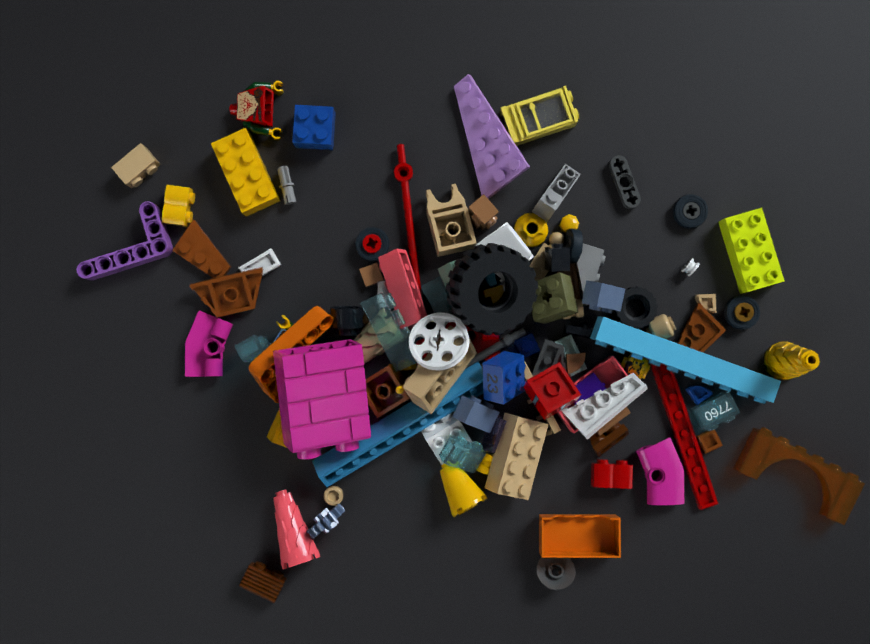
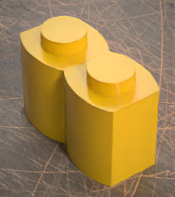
M166 185L162 223L188 227L193 219V212L190 211L191 204L195 202L193 189Z

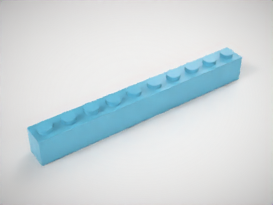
M597 317L590 339L596 340V345L605 348L607 345L613 346V351L622 354L625 351L632 353L631 357L642 360L644 357L649 359V363L658 367L661 364L666 365V370L678 373L679 370L683 371L686 377L696 379L697 376L702 378L701 382L712 386L714 383L719 384V389L728 392L731 389L736 390V395L748 398L750 395L754 397L753 401L765 404L766 401L774 403L781 383L780 380L606 317Z

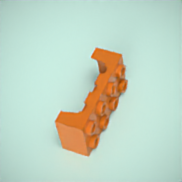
M539 514V554L542 558H621V518L616 514Z

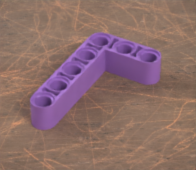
M149 201L140 205L139 213L148 241L83 261L77 266L78 276L88 280H96L168 257L172 253L173 246L166 224L162 223L160 207ZM151 207H153V208H154L153 214L150 215V216H148V215H147L148 209L151 208ZM159 225V232L154 234L153 228ZM164 243L165 249L159 252V245ZM143 249H146V256L141 258V251ZM128 255V261L123 264L122 258ZM106 261H109L110 266L105 270L104 264ZM88 267H91V270H92V271H91V273L87 276V275H86V269H87Z

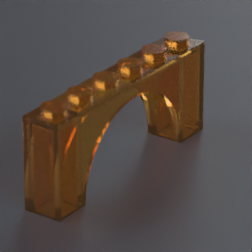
M761 427V429L753 428L733 469L757 480L768 466L784 459L802 461L815 472L821 483L823 500L819 514L834 522L845 525L865 483L858 480L859 476L851 472H847V474L842 472V468L836 464H826L824 458L816 454L812 456L807 454V449L799 445L795 447L790 445V441L784 437L779 436L776 438L772 436L773 432L764 427Z

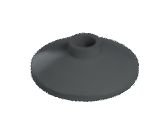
M541 557L536 568L539 581L551 590L566 589L572 584L576 574L574 563L570 558ZM552 571H557L559 575L554 576Z

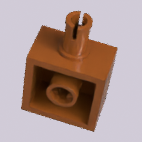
M395 362L366 379L368 407H371L377 418L410 399L404 389L403 393H396V387L402 386L406 380Z

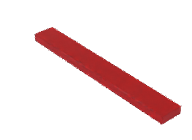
M650 364L698 509L702 510L717 505L719 503L675 373L666 370V365L661 364L658 367Z

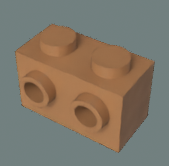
M484 194L469 206L468 212L472 218L471 223L476 228L480 227L483 230L487 227L490 229L497 222L499 211Z

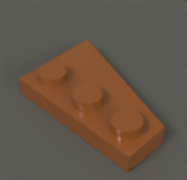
M193 219L172 251L212 278L227 275L231 266L204 233L196 220Z
M697 303L677 343L703 353L726 330L700 303Z

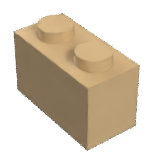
M140 143L111 168L125 185L133 188L142 184L146 176L154 174L161 164L147 147Z

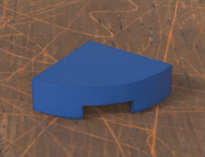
M702 386L685 388L696 405L713 395L709 389Z

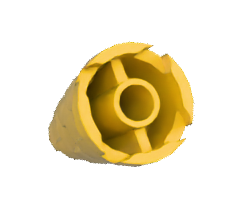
M779 342L771 345L764 356V365L768 369L767 372L780 380H789L816 369L820 363L818 354L815 351L790 342Z

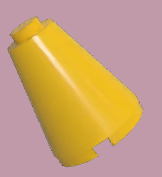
M450 460L441 465L440 475L453 517L465 513L477 506V503L480 501L483 502L488 499L485 493L457 462L452 463Z

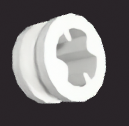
M691 258L681 271L686 272L687 276L690 277L699 267L700 263H695L694 259Z

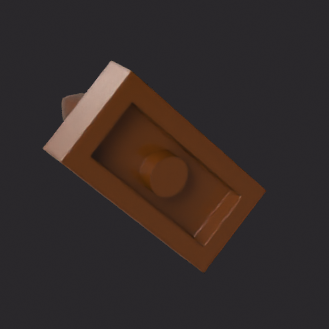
M616 423L606 431L607 436L604 434L599 436L596 432L590 437L591 445L598 457L629 435V431L624 424Z

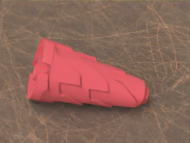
M287 490L276 492V497H273L282 569L314 559L313 554L315 558H319V550L312 537L307 533L308 527L303 521L291 492L287 493Z

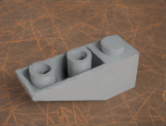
M565 164L532 212L548 222L581 174Z
M584 243L578 262L575 263L581 300L583 299L586 280L599 281V266H603L606 257L603 255V249Z

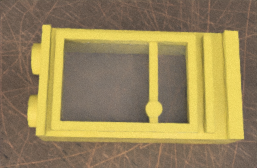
M566 86L508 106H503L499 112L500 116L503 115L505 129L509 132L516 146L575 127L579 119L578 110L574 109L572 105V93L570 90H567Z

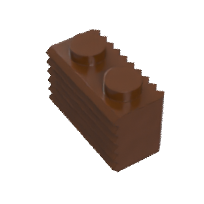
M256 561L249 564L239 587L275 603L287 578L283 577L284 574L282 572L266 569L265 564Z

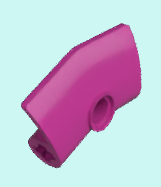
M198 311L185 342L186 377L223 376V353L225 343L233 326L232 323ZM216 342L218 350L213 353L210 347Z
M668 437L657 444L647 445L636 450L645 472V478L647 479V504H684V469L671 438ZM658 470L659 477L653 480L651 477L652 472Z

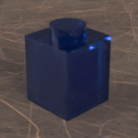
M532 333L514 341L517 353L524 355V358L540 351Z

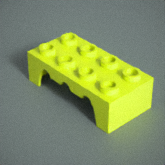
M762 208L727 217L718 222L740 294L785 282Z

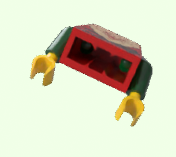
M275 81L273 85L270 82L252 83L245 91L238 93L237 104L230 105L229 111L231 115H236L237 120L243 122V126L251 132L264 136L272 135L274 140H280V137H275L273 134L275 131L282 132L280 128H273L271 130L269 127H273L274 93L276 95L284 93L283 89H276L278 86L282 87L283 83L281 81Z

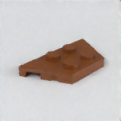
M263 267L191 283L189 286L201 297L203 303L211 308V311L217 318L255 309Z

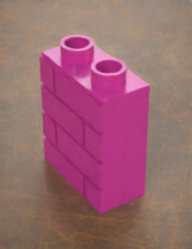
M347 339L273 351L283 442L292 453L297 452L298 459L317 458L321 455L322 447L335 445L336 451L339 452L353 451L359 448V440L371 438L362 344Z

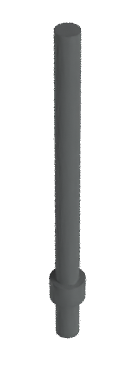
M521 328L511 335L503 336L502 340L476 354L466 368L505 346L513 345L514 341L526 335L525 330Z

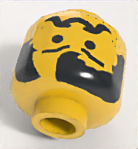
M631 354L629 357L625 356L621 363V367L627 375L634 373L640 380L642 378L645 379L651 365L648 364V359L643 357L642 360L631 357Z

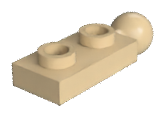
M554 232L550 235V244H542L529 266L535 270L536 277L534 279L536 281L545 278L548 273L545 270V247H552V243H564V236L560 232Z

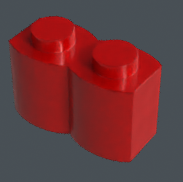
M597 459V463H592V487L632 489L633 465L628 464L627 460H616V463H608L606 459Z

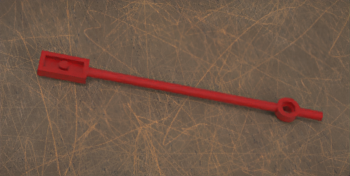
M398 144L399 164L394 169V176L397 181L401 182L410 263L422 297L409 191V181L413 177V169L406 163L404 144ZM406 171L407 175L403 177L400 173Z

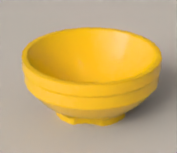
M534 213L520 216L514 225L515 232L527 247L539 246L548 235L547 222ZM529 223L537 225L538 230L535 234H530L527 231L526 227Z

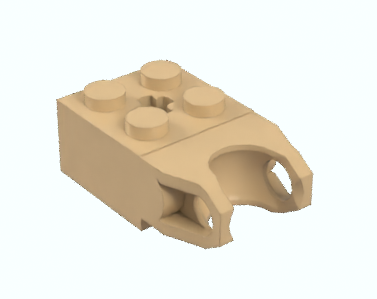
M452 184L451 200L446 203L438 202L431 190H426V214L437 257L474 249V246L477 244L465 199L458 191L456 184ZM452 229L453 232H456L455 235L450 234L449 230Z

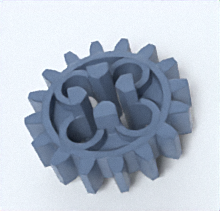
M340 503L330 511L326 507L313 519L316 523L308 529L307 533L312 539L322 531L327 534L339 523L337 518L345 512V509Z

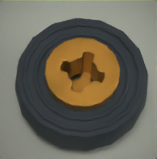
M736 296L729 300L725 306V320L735 329H749L759 320V305L749 296Z

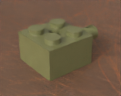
M559 272L537 280V300L532 305V315L535 322L546 324L579 313L570 276Z

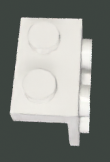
M454 411L421 431L441 465L450 460L453 461L474 447L461 422L452 417Z

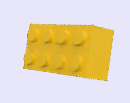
M246 128L211 143L242 214L247 217L280 202V198L253 138Z

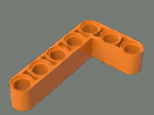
M315 306L249 365V372L263 392L275 403H279L273 351L311 345L328 330L333 323V317L320 306Z

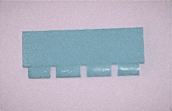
M379 293L362 301L361 305L395 372L416 364L417 362L412 356L408 345L410 331L407 326L400 329L399 326L405 324V321L399 309L391 311V308L397 306L391 293L386 295Z

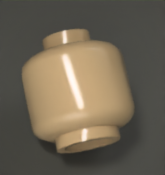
M665 314L654 317V320L649 323V327L646 328L647 333L664 339L673 337L676 330L671 316L667 317Z

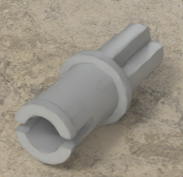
M281 166L277 171L281 184L279 188L282 189L284 204L296 203L293 189L294 183L291 182L288 166Z

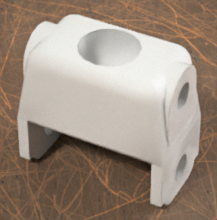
M508 222L476 244V246L480 244L486 246L488 243L504 245L521 253V256L529 261L534 258L529 248ZM494 272L501 278L499 281L503 283L505 281L501 272Z

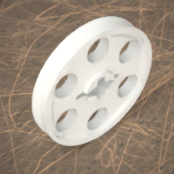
M433 313L423 317L414 325L409 336V348L416 362L422 367L435 371L446 370L457 365L465 357L469 348V335L464 323L456 316L449 313ZM429 322L436 323V327L431 330L427 329L426 325ZM449 322L456 324L452 330L446 329L445 326ZM441 336L442 341H440V344L437 347L436 341H438V339ZM418 337L425 338L421 345H416L414 341ZM456 338L464 339V343L460 346L453 344ZM425 353L433 354L432 359L429 361L422 360V357ZM450 353L453 355L452 359L447 362L443 361L442 356Z

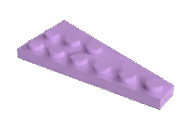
M467 74L454 85V90L481 195L484 194L489 199L529 169L530 166L472 76Z

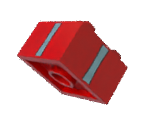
M560 362L528 379L524 385V390L544 420L576 403L581 396V393Z

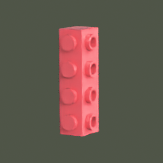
M394 249L378 257L380 262L379 268L385 278V286L391 297V305L395 309L397 324L401 330H411L419 320L427 316V312L407 251Z

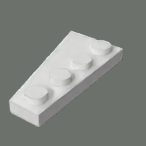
M632 373L611 384V387L603 391L599 390L592 397L586 400L582 399L576 402V405L561 411L582 435L589 439L648 388L646 384Z

